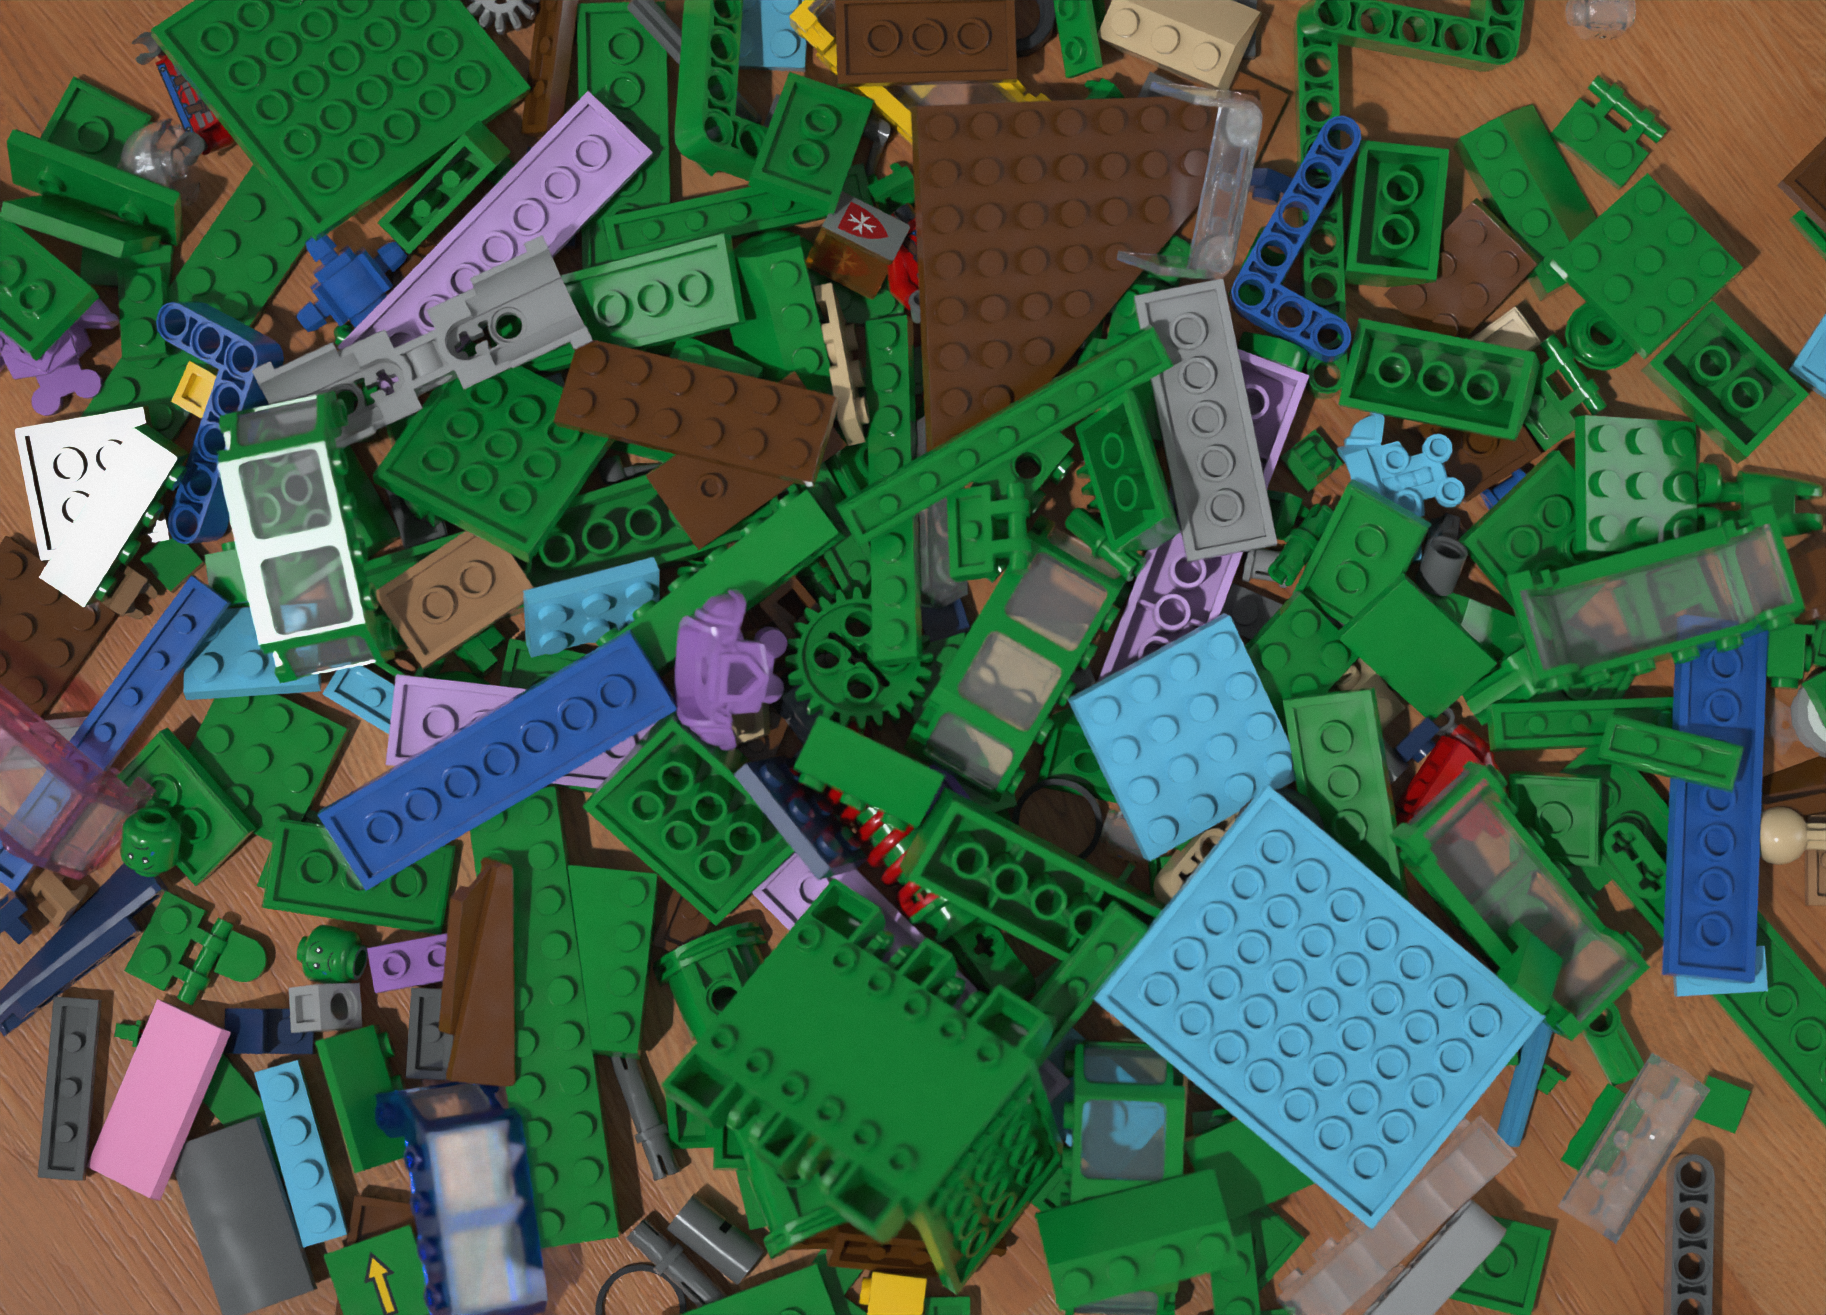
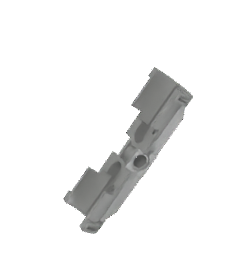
M543 235L524 243L526 253L470 278L473 285L472 289L427 309L426 311L435 327V330L394 348L384 329L339 351L336 350L332 342L275 369L270 361L253 369L252 372L269 405L336 391V395L343 391L354 393L358 398V406L352 414L348 415V425L342 427L341 437L335 438L337 448H344L374 434L376 430L422 409L417 396L456 378H459L463 389L510 367L512 369L569 342L572 348L576 350L593 342L573 304ZM514 315L522 321V330L517 337L505 339L497 333L496 325L501 317ZM488 324L490 335L497 344L496 347L490 349L488 341L485 340L475 346L477 354L468 357L465 351L456 352V349L462 345L461 337L468 335L471 340H477L485 336L480 327ZM386 373L390 379L398 377L399 381L393 384L394 393L386 395L383 390H378L370 394L375 403L367 406L366 398L357 384L365 381V386L369 390L380 384L378 376ZM316 403L274 412L285 437L309 433L315 428ZM308 448L292 452L302 477L321 469L318 460L319 455L316 450Z

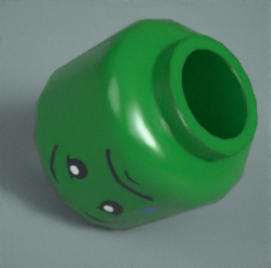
M145 807L139 809L136 813L126 818L122 826L120 845L122 861L137 874L145 877H154L170 870L179 859L182 833L180 824L168 811L162 808Z
M325 924L314 928L309 936L302 937L297 949V960L302 963L305 977L310 981L323 984H345L360 979L365 970L368 957L367 947L362 945V940L358 933Z

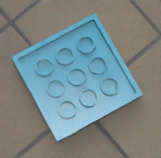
M1222 614L1068 699L1144 859L1148 861L1157 858L1238 813L1247 802L1259 793L1265 784L1269 785L1272 789H1281L1296 780L1290 743L1230 615Z

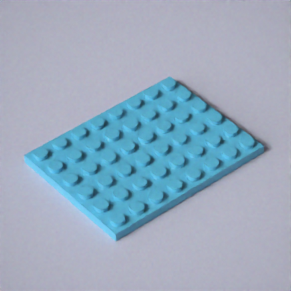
M1266 784L1152 922L1148 932L1091 997L1372 1230L1545 1018L1544 1015L1538 1013L1522 1000L1495 974Z

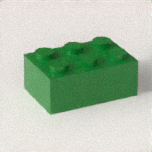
M1713 300L1704 306L1641 370L1693 422H1696V425L1736 464L1746 459L1809 395Z

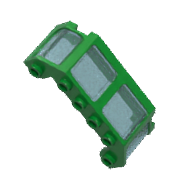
M1074 1039L1073 1051L1065 1050L1064 1076L1073 1078V1102L1064 1101L1063 1128L1072 1129L1071 1147H1063L1062 1175H1070V1193H1061L1060 1206L1182 1175L1185 1122L1184 1074L1145 1042ZM1178 1281L1064 1310V1314L1175 1315V1293L1178 1291Z

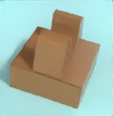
M121 563L113 575L118 580L117 584L108 598L101 603L122 617L126 615L140 620L145 614L134 606L135 598L139 594H146L155 599L158 593L147 582V578L128 565Z
M67 866L54 872L48 869L35 880L27 895L30 901L57 929L71 918L76 907L88 891L85 884L79 886L74 891L67 889L63 884L71 873V869Z

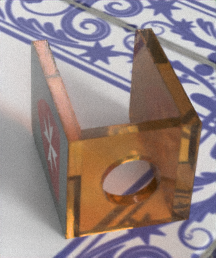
M842 191L834 215L828 214L806 259L807 267L869 299H875L888 273L887 265L893 263L910 226Z

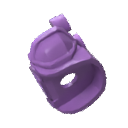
M98 298L37 361L0 331V372L7 366L15 380L36 377L40 388L33 393L31 398L32 407L37 413L44 416H52L59 413L63 408V397L75 392L80 397L92 399L101 392L104 380L99 373L93 370H83L79 358L92 346L86 329H113L120 323L118 316L111 313L109 308Z
M729 589L728 594L710 597L701 608L696 609L694 616L683 617L679 624L676 645L674 700L677 706L678 718L682 724L689 726L692 731L697 733L703 741L712 745H718L722 750H733L736 747L734 733L731 728V714L759 712L762 702L768 704L776 702L784 691L783 681L773 673L774 659L780 657L786 650V637L778 629L764 627L756 633L754 641L744 640L739 626L743 619L746 602L741 592L736 589Z

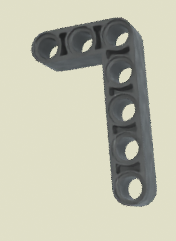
M1682 1153L1672 1158L1666 1172L1663 1315H1678L1677 1309L1679 1304L1685 1299L1690 1298L1694 1299L1697 1303V1315H1712L1715 1174L1709 1160L1703 1156L1691 1153ZM1694 1161L1700 1168L1701 1176L1695 1185L1687 1187L1681 1181L1680 1171L1684 1164ZM1688 1207H1694L1700 1216L1699 1225L1691 1232H1685L1679 1223L1680 1214ZM1686 1253H1694L1699 1261L1698 1270L1693 1276L1685 1278L1679 1272V1260Z

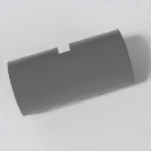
M694 1193L667 1227V1230L738 1285L766 1249L734 1224L730 1225L725 1221L726 1218Z

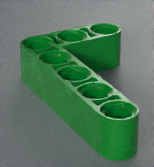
M684 0L675 143L678 150L686 158L749 181L768 128L735 115L743 0Z
M1311 0L1301 8L1298 18L1301 30L1308 37L1315 40L1479 72H1488L1511 62L1516 57L1519 48L1525 0H1500L1503 8L1501 15L1493 9L1491 0H1471L1469 18L1377 0ZM1320 6L1325 7L1331 15L1330 26L1320 20L1318 13ZM1362 14L1371 20L1373 24L1372 34L1367 33L1362 28L1360 19ZM1404 23L1409 24L1414 31L1415 38L1413 42L1408 41L1403 34L1402 27ZM1445 31L1450 32L1454 36L1456 41L1455 50L1450 49L1446 45L1444 40ZM1487 39L1491 40L1497 48L1496 59L1491 57L1486 50Z

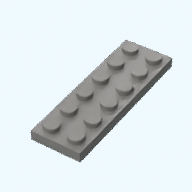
M1223 278L1134 296L1140 330L1148 325L1154 327L1174 365L1150 379L1187 563L1276 546L1277 539Z

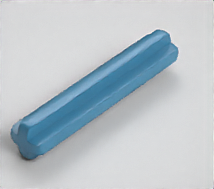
M1543 1021L1521 1046L1518 1057L1519 1065L1515 1067L1495 1137L1496 1141L1500 1144L1510 1147H1519L1521 1144L1553 1032Z

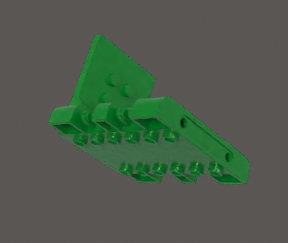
M833 878L664 1080L661 1086L666 1096L714 1129H720L727 1124L734 1131L740 1130L746 1126L747 1122L753 1118L758 1110L762 1111L763 1114L750 1131L749 1141L755 1144L753 1149L758 1159L786 1178L799 1174L805 1179H810L817 1174L818 1170L824 1166L829 1158L834 1160L835 1162L824 1175L820 1187L823 1192L828 1194L826 1200L830 1208L880 1243L889 1241L909 1219L919 1229L942 1285L957 1295L1062 1163V1149L1064 1146L1035 1064V1060L1042 1053L1050 1039L1052 1026L1046 1014L1001 985H998L990 996L982 991H975L966 999L958 1011L952 1008L962 995L966 981L956 977L957 964L953 954L928 938H925L917 949L911 945H903L886 964L883 963V958L894 943L895 935L884 930L885 917L881 908Z

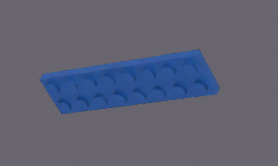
M1682 615L1677 618L1676 642L1739 625V623L1736 621ZM1768 630L1743 639L1744 645L1737 649L1718 653L1716 647L1699 651L1701 657L1675 665L1672 729L1743 746L1744 750L1733 793L1670 778L1662 975L1739 984L1755 982Z
M630 629L321 809L318 817L365 890H368L675 712L677 706L674 698Z

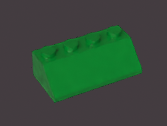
M1533 104L1498 116L1458 139L1454 149L1487 208L1541 260L1526 277L1539 301H1542L1570 286L1549 265L1552 258L1597 218Z
M800 235L734 251L746 324L730 328L737 357L763 367L764 372L761 377L763 380L777 383L794 370L807 390L834 396L829 367H832L823 339L820 316ZM837 412L834 420H838Z
M1359 318L1338 405L1340 407L1516 442L1530 409L1540 362L1536 353Z
M1213 1167L1035 1213L1059 1311L1240 1265Z

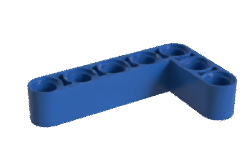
M1335 116L1329 119L1322 127L1235 279L1230 293V304L1239 316L1280 339L1304 348L1309 352L1310 356L1323 362H1334L1346 353L1351 341V330L1348 324L1338 316L1281 284L1357 152L1361 140V130L1354 120L1346 116ZM1335 130L1345 131L1350 136L1352 144L1344 150H1338L1329 144L1327 136ZM1312 169H1321L1327 173L1330 183L1321 189L1313 188L1307 183L1305 174ZM1293 207L1302 209L1307 215L1308 222L1298 228L1289 226L1283 219L1285 210ZM1268 246L1279 247L1285 254V262L1276 267L1268 266L1261 258V251ZM1245 285L1257 286L1263 293V300L1254 306L1246 305L1240 300L1238 291ZM1284 307H1294L1300 311L1303 322L1295 328L1285 327L1278 319V312ZM1324 329H1333L1340 334L1342 344L1335 350L1324 349L1317 340V334Z
M170 302L162 306L157 314L156 325L160 336L167 342L219 370L185 466L187 472L179 484L169 513L168 530L172 538L182 544L217 541L224 535L230 520L218 466V451L227 450L224 433H221L219 429V416L269 405L252 370L270 361L275 369L283 366L284 355L283 350L275 340L206 303ZM266 414L250 417L253 432L250 433V445L256 444Z

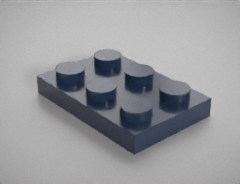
M786 755L749 762L745 763L734 774L817 880L854 871L868 859L860 849L861 842L850 829L843 827L832 814L833 808L830 802L823 795L798 781L801 773L793 770L796 764L794 760L787 758Z

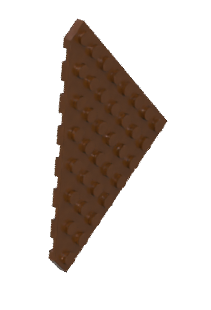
M1252 93L911 106L927 452L1052 380L1253 140Z

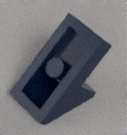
M225 1008L224 1029L231 1032L224 1048V1053L315 1054L316 1032L291 1033L290 1009Z

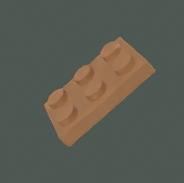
M465 531L376 590L378 602L421 667L426 669L524 604L523 591L533 589L534 587L512 554Z

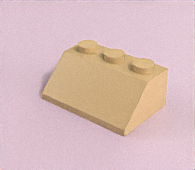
M1112 0L1097 35L1106 46L1221 94H1227L1262 13L1233 0Z

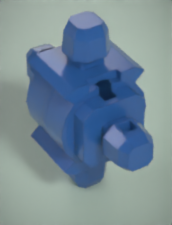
M327 234L318 241L310 237L305 241L307 250L315 262L318 260L322 262L313 271L318 281L310 287L319 300L315 303L309 301L299 310L296 318L307 332L315 331L327 323L325 319L329 315L334 318L339 326L344 325L350 320L356 328L387 297L385 292L392 288L393 284L384 273L389 269L394 272L404 263L407 255L396 241L387 242L376 249L378 254L372 258L364 247L359 248L354 253L347 245L336 252L334 248L337 245Z

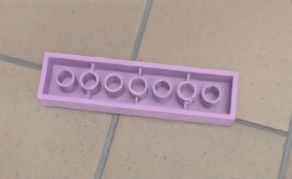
M1238 349L1267 490L1309 375ZM1171 486L1168 493L1171 499L1173 509L1176 513L1177 522L1179 525L1174 495ZM1181 530L1179 534L1156 549L1147 550L1144 556L1147 559L1146 565L1136 577L1097 683L1219 617L1243 552L1187 563Z

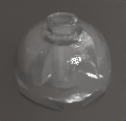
M167 118L141 126L126 139L117 168L178 191L181 197V208L192 205L197 200L200 182L192 183L190 166H186L182 162L186 155L192 151L184 146L178 149L173 148L179 137L185 133L182 125H171L170 123L173 119ZM198 160L192 165L193 167L199 168Z

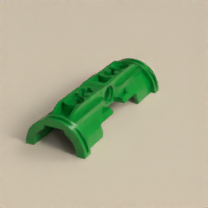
M759 922L741 923L699 937L667 953L652 966L659 986L662 987L669 984L692 1041H698L721 1013L713 1005L715 993L724 987L733 988L738 993L764 962L765 957L760 945L768 941ZM758 1110L753 1118L747 1122L746 1126L740 1130H733L750 1171V1175L747 1178L770 1232L763 1241L770 1259H774L785 1254L787 1250L803 1240L850 1221L830 1208L826 1200L828 1194L820 1189L821 1181L835 1162L834 1160L829 1158L812 1178H801L792 1181L758 1159L753 1149L755 1144L749 1141L751 1129L763 1114L762 1111Z

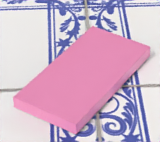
M157 999L86 1167L150 1199L160 1201L231 1032L168 1002Z

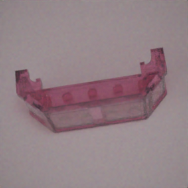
M0 684V840L2 845L10 854L23 858L28 863L81 880L100 867L121 839L122 826L126 818L136 813L139 809L144 808L156 790L140 776L128 787L117 777L120 772L115 767L106 771L101 769Z

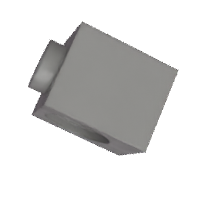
M360 983L316 984L289 988L291 1033L329 1032L362 1028Z

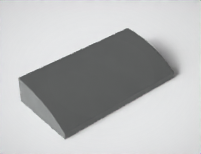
M260 1117L185 1142L173 1170L222 1315H245L318 1289Z

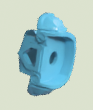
M1370 413V416L1353 425L1349 437L1344 439V446L1337 448L1339 456L1347 466L1351 480L1355 479L1419 517L1425 515L1424 500L1435 497L1441 506L1453 508L1460 504L1465 496V488L1461 481L1456 478L1447 477L1444 462L1452 454V444L1442 434H1433L1428 437L1422 446V453L1410 456L1399 441L1381 446L1385 418L1383 415ZM1421 546L1419 547L1412 563H1417L1421 561Z

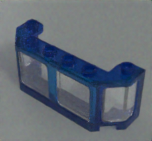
M450 1082L375 1094L377 1102L375 1120L378 1127L390 1138L404 1137L406 1148L403 1157L405 1167L410 1174L412 1188L410 1206L417 1223L419 1236L417 1254L420 1262L423 1264L426 1285L423 1295L430 1315H534L543 1313L548 1303L522 1118L514 1107L503 1109L495 1097L499 1086Z

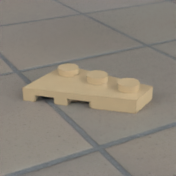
M832 283L814 286L816 300L826 324L821 325L823 339L831 365H836L829 367L833 394L839 400L837 408L838 421L848 446L864 443L863 424L870 423V415L865 397H859L858 388L865 386V380L860 360L854 361L853 351L860 350L855 324L847 325Z

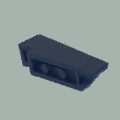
M123 863L0 990V1032L4 1037L52 1002L54 997L60 996L144 932L134 919V916L160 898L165 891H169L159 875L154 877L141 876Z

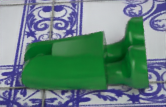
M1701 462L1697 469V504L1735 502V505H1741V508L1736 511H1727L1714 507H1699L1697 509V531L1702 532L1720 527L1727 520L1733 519V521L1748 518L1750 517V510L1771 504L1773 505L1783 538L1823 529V515L1795 513V500L1804 501L1823 498V485L1788 476L1751 471H1738L1736 482L1726 481L1722 479L1720 469L1716 464ZM1768 532L1749 541L1769 540L1771 538Z

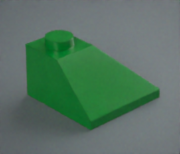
M1072 707L1052 714V720L1055 723L1047 736L1037 782L1050 778L1069 779L1088 789L1095 799L1117 803ZM1051 785L1044 787L1083 796L1077 790L1067 786Z

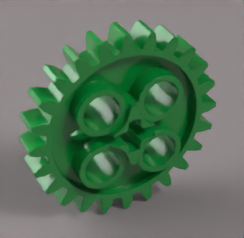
M855 587L852 599L846 600L844 594L839 589L836 590V603L832 605L823 596L820 597L819 613L810 608L804 610V617L809 624L794 623V632L801 639L792 638L787 641V649L796 653L785 657L786 667L796 669V671L788 675L789 685H802L796 691L795 699L797 702L811 699L807 707L808 715L815 714L821 709L824 711L823 717L831 721L834 717L840 719V725L846 728L849 722H856L859 734L864 733L866 722L869 721L873 722L878 731H882L883 717L885 716L895 724H898L900 720L898 708L901 707L905 711L912 713L914 711V703L910 696L917 698L925 696V688L918 682L930 681L931 671L921 666H926L933 662V653L922 651L923 661L904 663L896 667H879L873 662L872 592L869 599H862L860 588ZM862 622L870 628V631L863 637H854L847 632L846 628L851 623ZM829 634H836L841 639L844 647L837 641L828 637ZM922 635L923 650L930 645L929 635ZM829 653L836 656L839 663L833 668L824 669L816 664L815 659L821 654ZM851 654L858 659L866 655L867 666L862 662L852 665ZM874 673L884 681H888L890 685L883 687L878 683ZM863 683L871 688L872 693L867 698L857 699L849 694L848 689L854 684Z

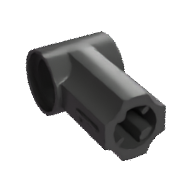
M1445 513L1439 518H1431L1430 520L1431 526L1425 537L1422 562L1415 577L1416 583L1420 588L1438 596H1448L1453 593L1468 556L1467 548L1458 541L1467 532V529L1463 527L1460 517Z

